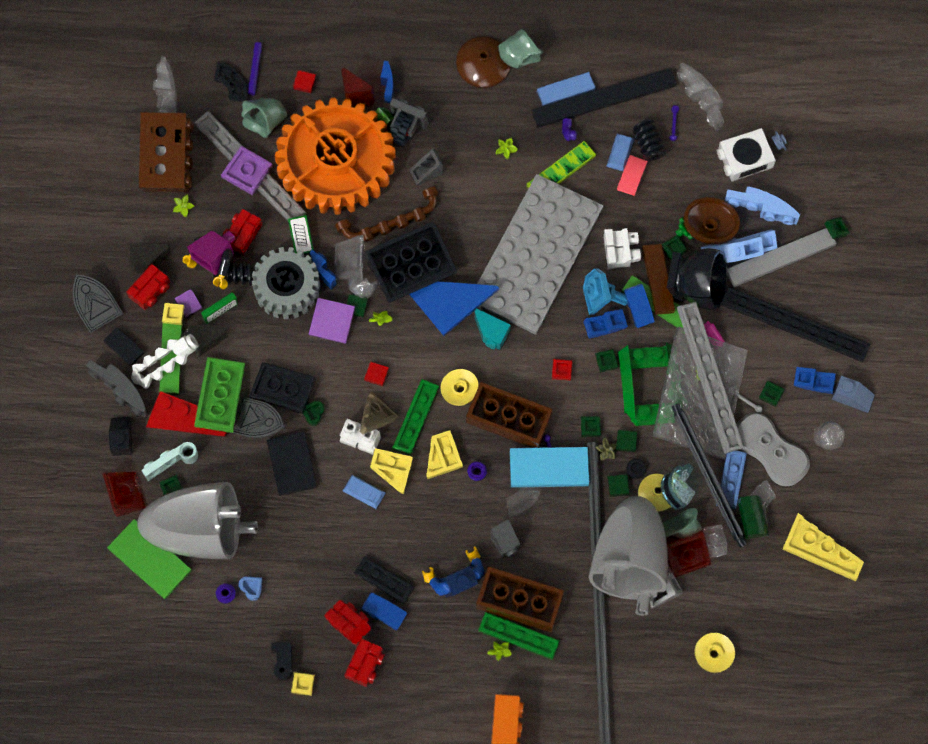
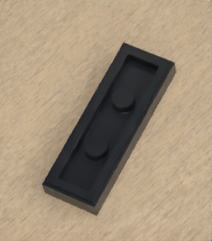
M365 556L354 571L355 575L402 604H405L414 590V586Z

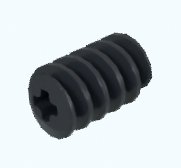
M652 119L639 122L632 130L635 134V139L638 141L640 152L643 154V159L646 161L658 160L666 155V151H661L664 145H657L661 142V139L656 138L659 135L658 132H652L656 129L655 125H651L654 122Z
M233 261L224 279L227 280L228 284H231L233 280L235 285H238L240 280L242 285H246L247 281H249L250 286H252V273L254 269L251 267L250 262L244 267L243 261H240L239 266H236L235 261ZM213 274V280L214 278L219 277V274H217L216 276Z

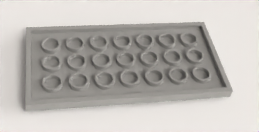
M536 174L477 283L481 285H496L500 289L480 305L479 308L536 335L602 212L603 205Z

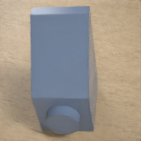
M841 376L832 400L868 413L875 395L860 382Z

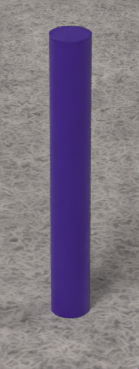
M256 42L254 45L248 88L249 95H255L262 48V43Z

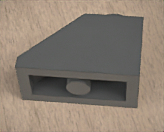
M509 520L491 529V540L502 558L506 556L509 558L518 553L520 543Z

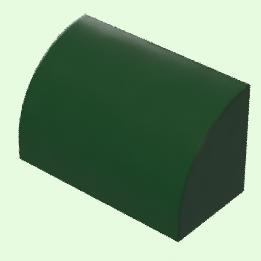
M740 497L738 506L746 540L769 536L761 497Z

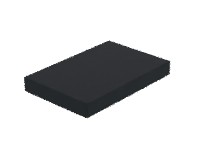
M262 362L249 397L250 399L304 414L316 378Z
M304 431L266 440L279 496L317 488Z

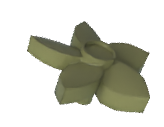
M603 438V445L595 447L601 452L600 459H615L613 450L616 445H609L608 440Z

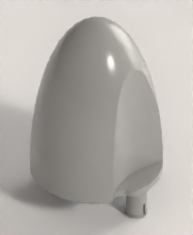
M229 482L201 484L166 494L145 507L137 521L140 534L152 545L174 554L204 559H232L238 548L239 536L247 533L257 534L258 529H255L258 528L257 521L240 522L241 514H238V512H241V507L238 505L235 490Z
M633 496L622 501L607 519L594 550L589 581L595 588L608 595L637 600L635 613L644 616V612L645 615H648L649 600L657 597L658 592L666 590L668 551L663 523L656 508L646 498Z

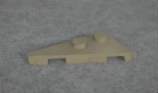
M370 392L366 398L360 432L363 435L394 422L398 417L373 392Z

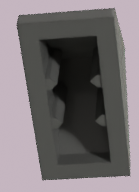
M431 149L409 171L416 185H421L443 175V164L436 150Z

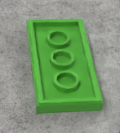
M207 357L194 427L233 433L245 363Z
M135 519L107 547L110 552L163 599H166L192 571L173 553L160 549L145 540L138 530Z

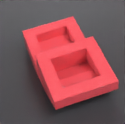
M630 155L617 190L635 196L647 161Z

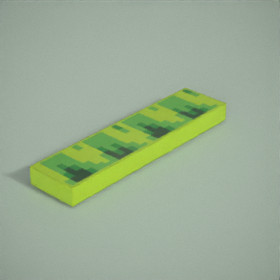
M583 141L539 175L560 184L595 158L596 154ZM534 179L527 183L528 188Z

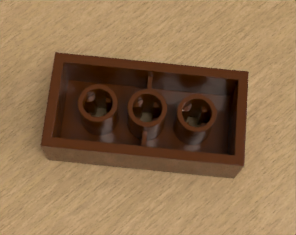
M480 382L466 415V423L525 446L539 448L552 417L553 409ZM491 407H493L494 411H488V409H491ZM512 414L511 418H507L506 416ZM530 421L529 425H525L524 423Z
M488 567L476 603V609L552 633L564 590ZM501 590L504 591V595L502 597H499L498 594H496L500 593ZM519 596L523 597V601L521 603H518L517 600H515L518 599ZM538 602L542 603V607L540 609H537L536 606H534L537 605Z

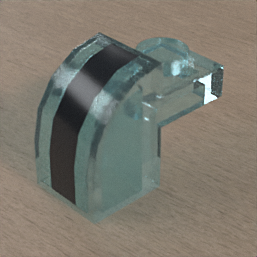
M689 463L677 466L671 473L664 475L661 480L662 495L675 511L686 507L695 494L694 490L685 482L694 470Z

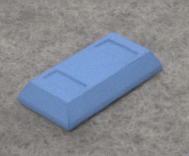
M617 133L606 167L624 171L635 138Z
M353 474L343 489V492L377 509L386 492Z

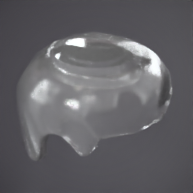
M352 276L348 280L350 291L360 298L373 296L379 286L377 281L370 283L367 278L359 280Z
M826 421L815 428L813 434L816 445L821 446L825 450L838 449L844 443L845 431L838 423Z

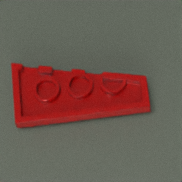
M161 391L146 425L147 428L220 437H226L227 432L194 427L198 405Z

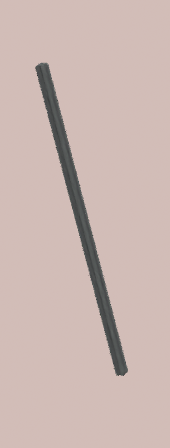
M596 442L587 443L592 558L601 533L598 450L595 448L597 446ZM593 586L600 744H611L604 592Z

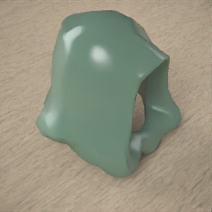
M523 29L518 30L513 36L498 46L502 61L517 69L524 65L541 61L540 55L543 54V51L536 47Z
M261 97L256 100H245L242 103L243 111L241 116L244 118L242 121L243 126L258 133L263 138H267L272 130L287 116V111L281 101L274 98ZM254 108H258L260 111L251 117L249 112Z

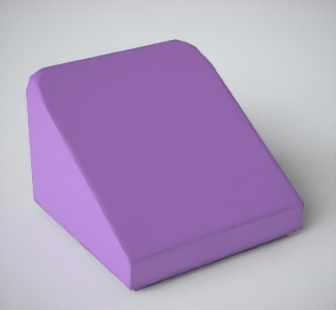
M191 289L175 298L177 304L184 305V316L186 318L202 309Z

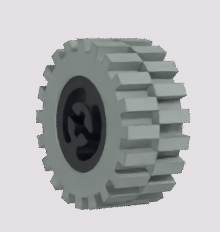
M284 247L278 248V253L271 250L269 251L270 256L268 258L263 255L261 257L262 263H256V271L252 273V286L258 304L261 308L264 307L266 313L270 314L273 312V316L279 318L280 314H283L284 319H289L291 314L294 315V318H297L300 311L306 314L308 312L307 307L313 308L315 305L314 299L317 300L319 298L320 280L315 263H312L311 257L308 255L304 257L303 251L298 250L295 253L294 248L289 247L288 252H284ZM291 272L295 273L299 277V280H294V276ZM283 282H285V284H284V290H285V292H281L282 289H283ZM274 283L278 284L280 291L273 287Z

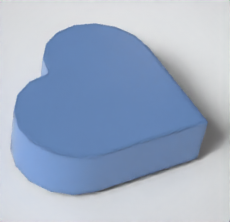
M243 577L239 581V588L245 592L249 600L256 601L261 596L263 579L259 577Z

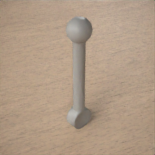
M729 387L728 393L730 395L737 396L753 407L757 413L762 412L763 408L760 405H755L737 393L734 387Z

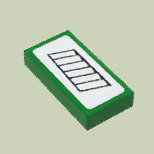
M307 216L289 218L288 223L295 253L298 250L303 251L304 254H309L312 250L314 251Z
M231 292L202 311L201 315L205 323H210L238 304L237 297Z

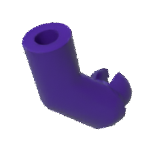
M568 118L562 121V135L566 141L576 140L577 132L575 130L571 131L572 120Z

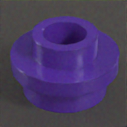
M473 462L469 465L467 473L470 479L481 481L485 478L487 469L483 463ZM479 469L481 473L476 475L473 471Z
M222 584L216 590V598L223 604L230 603L235 598V589L230 584ZM228 590L229 594L228 596H222V592Z

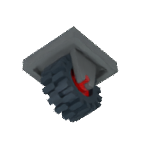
M392 98L389 105L394 119L390 126V133L393 136V143L403 147L407 144L408 139L413 136L417 126L425 130L429 125L427 112L420 106L413 107L408 105V102L398 98L396 100Z

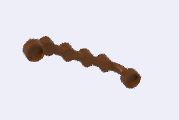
M435 186L427 188L422 192L424 199L429 200V204L426 207H420L410 213L398 215L394 219L382 221L373 227H366L357 233L349 231L352 226L348 219L336 223L335 227L338 233L342 232L349 240L363 239L364 242H368L374 239L373 234L380 232L382 236L392 232L391 227L396 225L399 229L407 227L409 225L408 221L415 219L416 222L425 220L426 214L432 212L436 207V196L439 193Z

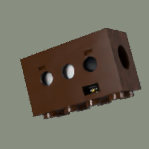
M141 112L139 188L142 191L189 193V188H192V177L189 175V169L193 168V159L190 158V151H193V140H191L190 132L194 130V123L186 113Z

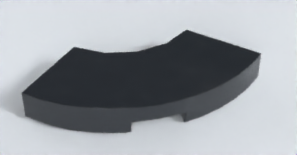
M217 62L214 80L222 83L227 88L229 100L240 102L248 100L247 86L242 76L233 67Z

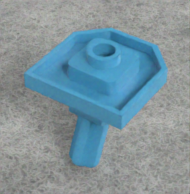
M593 269L585 276L583 291L589 315H594L611 300L624 306L627 305L625 294L616 291L615 285L607 282L606 274L603 271Z

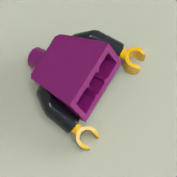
M210 231L204 236L195 238L193 243L187 247L189 255L183 257V263L192 269L198 263L215 276L219 274V277L214 278L213 284L221 289H226L228 282L224 279V276H227L234 255L231 243L235 240V236L230 231H227L222 236L214 231Z

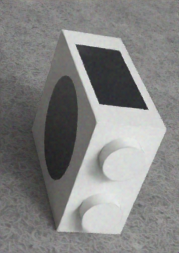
M762 128L721 141L717 149L718 157L720 160H723L725 165V174L730 176L731 181L771 169L776 161Z

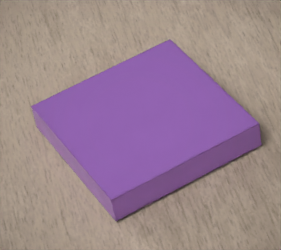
M241 146L222 172L221 178L253 196L273 167V164Z
M318 298L309 335L346 344L355 306Z

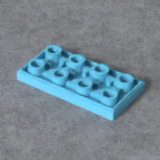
M510 448L511 487L589 486L588 448Z

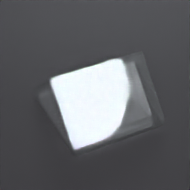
M363 235L335 244L334 274L336 280L363 281L365 253Z

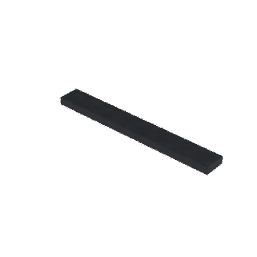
M671 68L532 109V115L537 128L563 121L565 118L570 119L676 87L677 83Z
M728 287L721 305L860 362L864 361L870 347V343Z

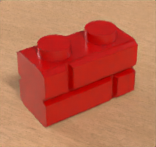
M242 209L240 213L234 215L232 219L233 224L230 229L226 228L223 232L224 235L227 231H230L235 236L231 247L232 250L240 255L245 254L263 225L259 217Z
M151 264L126 293L132 301L146 310L148 307H153L157 302V297L169 289L170 280L167 275Z
M339 600L333 606V609L331 608L325 614V618L350 642L357 644L362 639V636H365L371 630L367 623L369 619L362 612L358 614L356 607L352 603L348 602L346 604L344 601Z
M361 639L347 668L345 678L365 687H368L369 683L373 684L377 672H374L377 664H382L385 656L382 653L383 648Z

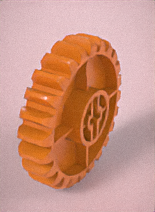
M330 98L329 105L327 106L324 105L323 101L317 100L315 102L316 109L312 110L309 106L305 105L302 107V117L298 114H293L290 117L292 126L284 125L282 127L283 137L277 139L278 151L275 153L278 177L283 179L284 189L292 191L295 201L299 202L305 199V205L308 209H312L318 204L320 213L325 214L329 207H333L335 215H340L342 207L346 206L348 211L352 213L356 210L355 203L359 202L363 207L368 206V196L378 198L381 195L380 187H387L389 185V175L394 173L395 166L393 161L396 158L393 136L387 132L386 122L378 121L377 113L374 110L366 113L365 105L362 103L357 104L353 108L351 99H345L342 105H338L336 98Z

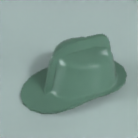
M696 508L687 509L681 514L663 522L666 537L673 535L678 539L685 540L699 532L702 527L696 518L698 510Z

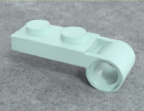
M185 442L171 451L166 450L160 455L159 459L148 462L141 471L145 478L150 481L181 459L186 464L196 462L198 459L197 449L193 443ZM186 450H193L191 456H184Z

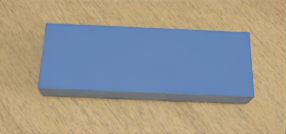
M589 72L538 88L537 93L542 106L595 91V86Z
M740 451L726 453L720 483L732 509H736L747 454Z

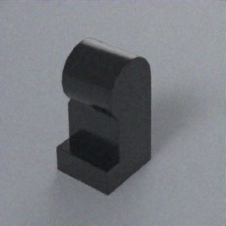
M271 642V652L276 653L274 675L280 681H287L292 675V643Z

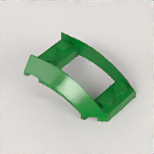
M667 342L666 346L629 349L627 345L618 352L624 414L626 413L631 418V422L635 426L674 423L676 419L671 406L679 403L682 408L675 347ZM668 366L672 403L635 405L631 369Z

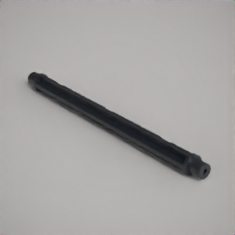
M679 403L671 406L674 412L673 415L705 477V481L727 523L734 541L737 542L739 548L747 545L744 538L745 535L735 518L734 512L684 409L682 410Z

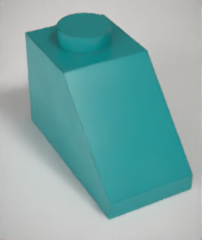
M476 309L475 321L482 341L487 347L500 350L510 332L511 325Z

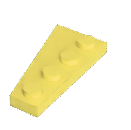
M797 514L783 550L856 581L864 562L846 548L837 544L830 536L821 532L814 524L805 520L802 515Z

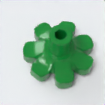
M684 217L680 218L679 229L675 231L678 237L685 235L689 240L693 239L694 237L687 231L684 225Z

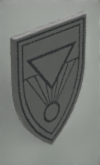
M76 275L73 284V301L79 316L90 333L123 314L112 294L103 284L91 277Z
M243 397L236 413L233 434L250 438H263L275 434L284 428L283 420L275 408L265 402Z

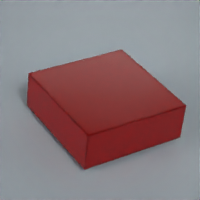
M298 70L293 89L311 93L316 75Z
M553 359L552 379L571 381L572 360Z
M370 362L364 381L383 387L389 367Z

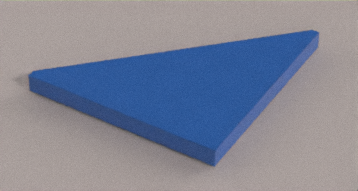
M436 282L409 295L442 335L445 336L500 288L496 285Z

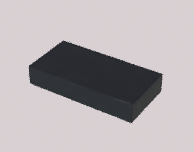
M117 327L103 340L129 366H132L144 354V351Z

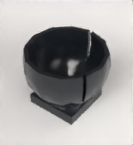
M712 248L698 249L686 258L681 253L673 252L666 288L676 302H684V299H686L689 303L696 302L698 308L707 310L719 309L726 292L712 290H726L727 261L724 252Z

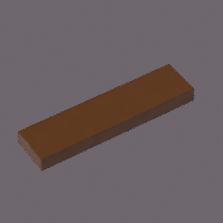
M662 244L643 245L642 251L655 315L674 313L673 297L666 288L668 273Z

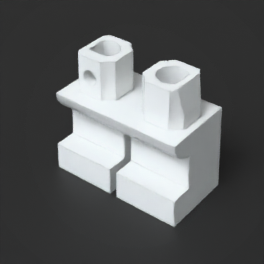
M627 228L621 231L604 230L608 269L630 267L632 262L640 261V249L630 250L629 246L639 243L638 232H628Z
M347 419L340 434V442L354 448L357 447L359 450L373 455L381 439L380 431L373 430L363 435L360 432L361 424Z

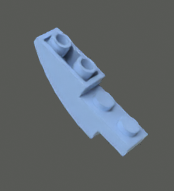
M748 186L745 193L727 189L725 202L732 207H745L751 211L761 210L760 218H764L766 221L776 220L786 225H793L798 222L800 214L785 201L768 192Z
M770 229L739 239L734 237L729 242L723 244L706 245L701 247V249L712 248L724 252L727 263L764 255V252L777 248L775 230Z

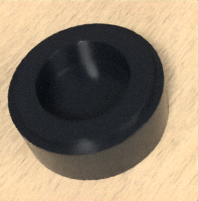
M632 459L626 467V473L632 479L642 478L646 471L644 462L639 459Z

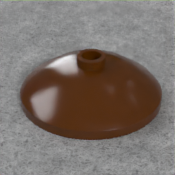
M476 37L467 41L460 48L456 58V66L461 78L468 84L478 88H489L501 83L507 77L511 68L500 58L498 46L501 42L491 37Z
M712 197L697 199L688 205L684 213V225L687 231L697 240L707 244L729 242L736 236L740 227V219L736 210L721 199Z

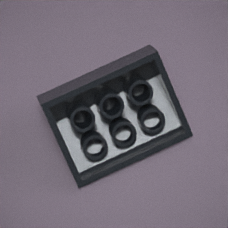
M434 221L365 251L364 254L369 268L388 303L458 273Z

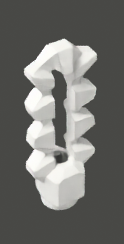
M191 334L183 336L179 340L170 339L167 343V349L158 347L155 350L154 357L150 355L145 356L143 364L132 365L131 379L134 384H139L144 389H147L152 378L160 381L163 378V371L167 373L173 372L175 362L184 365L188 355L199 347L197 340ZM171 351H174L177 355L145 378L140 374V372L168 355Z

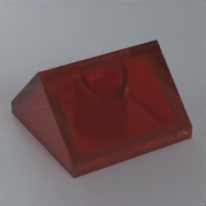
M343 67L341 73L345 99H351L353 108L359 103L364 104L365 107L372 106L375 103L373 87Z
M108 472L103 474L111 506L116 517L145 509L136 472Z
M703 531L667 543L668 563L675 578L711 565Z

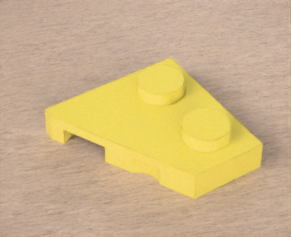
M451 431L432 436L426 474L427 479L463 468Z
M375 448L370 468L398 492L404 494L413 457Z

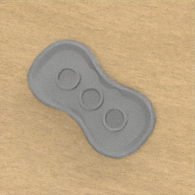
M752 412L737 422L736 425L744 446L740 450L758 459L775 483L781 486H792L807 474L810 467L807 453L799 446L783 439L769 417L762 413Z

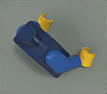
M474 547V551L471 553L466 550L471 564L439 579L436 578L432 567H429L430 572L428 573L422 571L425 582L429 583L438 595H445V597L454 596L479 584V579L484 576L485 571L477 548Z

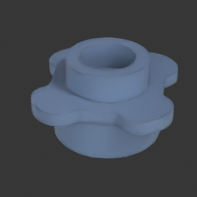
M776 131V135L771 137L778 150L782 148L786 150L785 144H787L785 137L783 134L779 135Z

